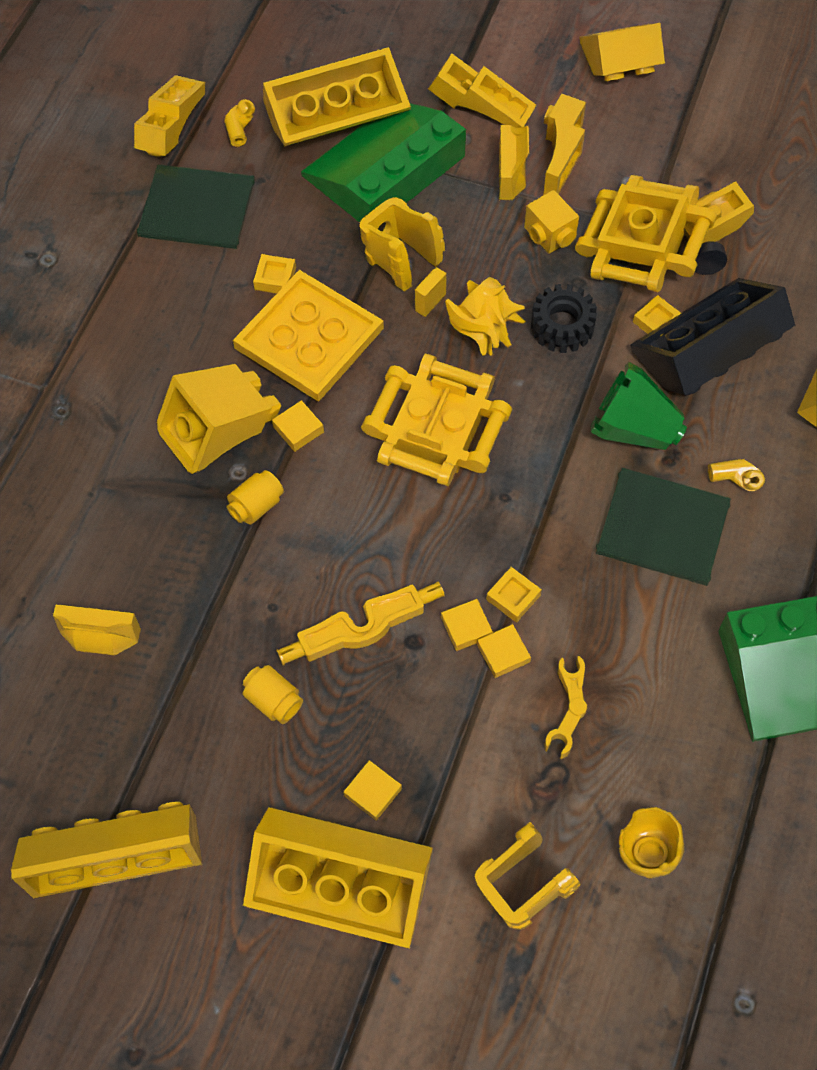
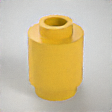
M264 470L260 474L254 473L228 494L229 504L227 509L237 522H246L252 525L280 501L279 497L284 493V489L271 472Z
M270 665L263 668L255 667L243 681V686H245L243 696L271 721L277 720L281 724L287 723L295 716L303 704V699L298 695L299 690Z

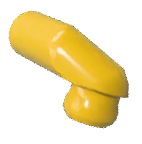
M240 100L238 105H235L225 117V126L231 145L234 147L243 146L247 141L244 128L251 122L255 112V106L250 100Z
M745 459L708 464V476L711 482L731 480L747 491H756L765 483L764 474Z

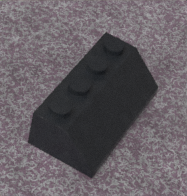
M737 278L680 315L635 341L630 346L632 352L663 389L686 396L699 391L703 384L714 377L724 375L728 372V368L739 361L752 357L758 349L767 343L779 340L783 333L796 325L785 287Z

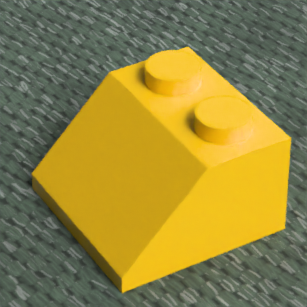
M660 23L637 25L579 37L593 75L604 76L605 81L624 78V71L634 69L636 75L655 72L654 65L665 63Z

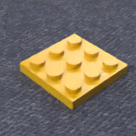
M298 270L235 337L233 344L234 349L319 402L384 329V321L303 271Z

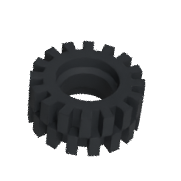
M557 284L554 287V292L548 287L544 289L543 295L538 294L536 302L533 303L531 329H533L532 335L534 338L539 337L538 343L542 347L549 343L548 350L554 352L557 346L561 347L560 353H566L567 347H571L572 352L578 350L579 344L582 347L588 344V339L592 338L597 307L596 303L592 304L593 298L590 294L583 297L584 289L579 287L574 292L572 291L573 285L567 284L566 290H562L561 284ZM566 312L576 317L577 322L570 325H561L551 320L550 316L554 313Z

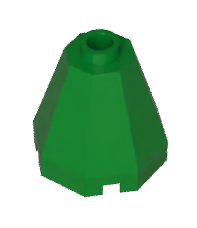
M631 362L625 365V372L620 371L599 407V409L604 411L601 419L595 416L591 424V433L602 439L666 450L671 443L676 446L687 429V426L682 424L685 419L684 414L642 368Z

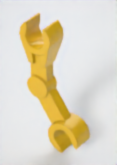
M577 656L576 660L578 669L576 673H569L565 670L563 657L558 665L557 673L568 694L569 707L559 728L548 733L544 746L545 751H547L552 740L560 739L564 741L566 746L561 752L560 759L567 757L573 744L571 736L578 722L587 711V704L584 701L582 691L585 663L580 656Z

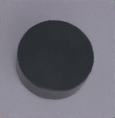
M714 241L702 243L695 260L697 262L695 272L701 275H711L722 270L727 264L724 246Z

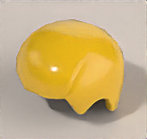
M658 807L642 808L634 811L630 822L620 831L619 852L622 861L631 872L652 879L668 875L678 866L684 854L681 824L671 812Z

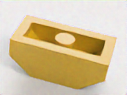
M501 125L499 200H513L526 187V158L529 154L528 125L521 128H515L512 125Z
M736 181L717 192L713 191L698 199L696 206L712 209L717 215L712 228L708 229L703 243L709 241L717 242L738 230L754 214V205ZM689 221L686 222L684 227V234L688 240L695 225L694 222Z
M55 605L53 617L61 635L76 651L117 655L138 643L141 628L134 613Z

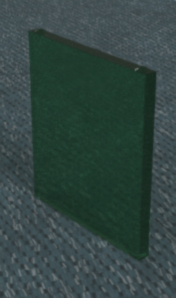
M157 165L137 229V235L143 238L237 249L255 178L251 175Z
M622 468L618 473L619 479L600 541L596 545V554L707 586L711 581V571L727 511L731 506V498Z

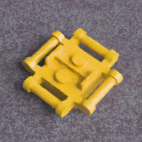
M631 175L627 184H621L618 191L600 190L595 200L597 206L585 234L578 239L575 246L576 252L584 257L596 255L591 267V278L601 281L609 278L647 286V289L650 291L660 292L667 270L675 271L683 277L693 276L697 267L695 260L708 229L713 227L717 217L712 209L696 206L699 187L687 184L684 188L645 181L642 176ZM687 221L694 222L695 225L683 255H679L677 252L684 237L685 224ZM612 258L652 266L650 272L611 265L609 261Z
M427 353L424 354L416 376L409 374L402 367L390 366L385 375L387 382L371 415L366 416L361 425L364 433L384 441L379 450L377 462L386 466L392 463L436 478L437 483L447 487L450 485L454 474L459 472L460 467L477 473H485L490 464L488 456L503 422L508 421L512 412V407L507 402L487 400L492 390L495 376L487 373L479 375L439 362L436 356ZM466 386L477 389L475 395L467 393ZM399 388L409 391L393 426L384 423ZM482 417L489 418L475 451L468 452Z

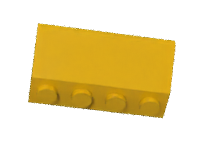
M389 47L263 83V102L273 130L284 146L401 113L411 108Z
M169 802L160 805L158 811L142 814L139 810H129L117 814L116 819L100 822L99 819L91 818L77 821L74 823V827L58 830L55 827L35 829L32 831L31 836L18 839L11 868L12 879L32 898H38L202 865L196 815L190 804L183 805L182 802Z
M268 807L254 832L243 906L410 949L433 848Z

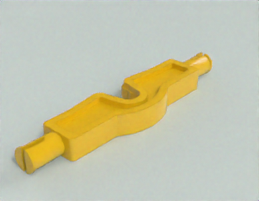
M438 581L418 591L414 585H409L393 593L369 599L363 606L366 619L368 620L367 625L363 627L356 626L353 620L349 618L348 613L338 612L321 623L297 634V642L279 650L277 649L281 664L285 665L303 656L311 662L342 648L356 649L372 645L384 637L391 627L423 614L424 604L445 596L443 588L440 587L441 584Z

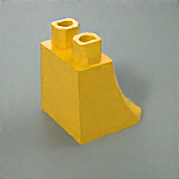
M236 364L173 375L157 419V428L162 439L189 473L193 474L205 469L214 460L239 443L260 434L265 423L277 417L281 403L274 395L262 397L259 393L261 381L254 371L242 373Z

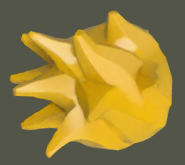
M491 277L485 279L480 285L469 280L467 282L469 295L461 305L457 306L451 300H445L451 325L462 335L474 339L479 345L482 356L486 355V352L490 356L493 355L492 344L494 348H498L499 341L507 348L511 346L506 322L525 323V320L516 313L525 309V307L513 303L504 290L505 285L502 286L498 280Z

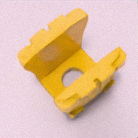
M396 197L384 201L360 222L361 239L363 244L366 245L365 255L367 262L372 266L377 264L388 272L395 280V285L403 291L408 290L412 286L411 269L404 242L435 267L443 259L442 252L445 251V244L442 238L444 236L442 227L438 225L437 217L429 212L422 214L410 209L402 199ZM386 222L384 230H378L380 225Z
M531 822L515 833L517 841L495 860L492 858L486 860L475 873L477 885L509 928L518 930L531 925L533 922L530 919L558 896L566 899L580 887V882L569 868H565L515 912L512 911L493 887L492 883L541 845L543 840L541 833Z

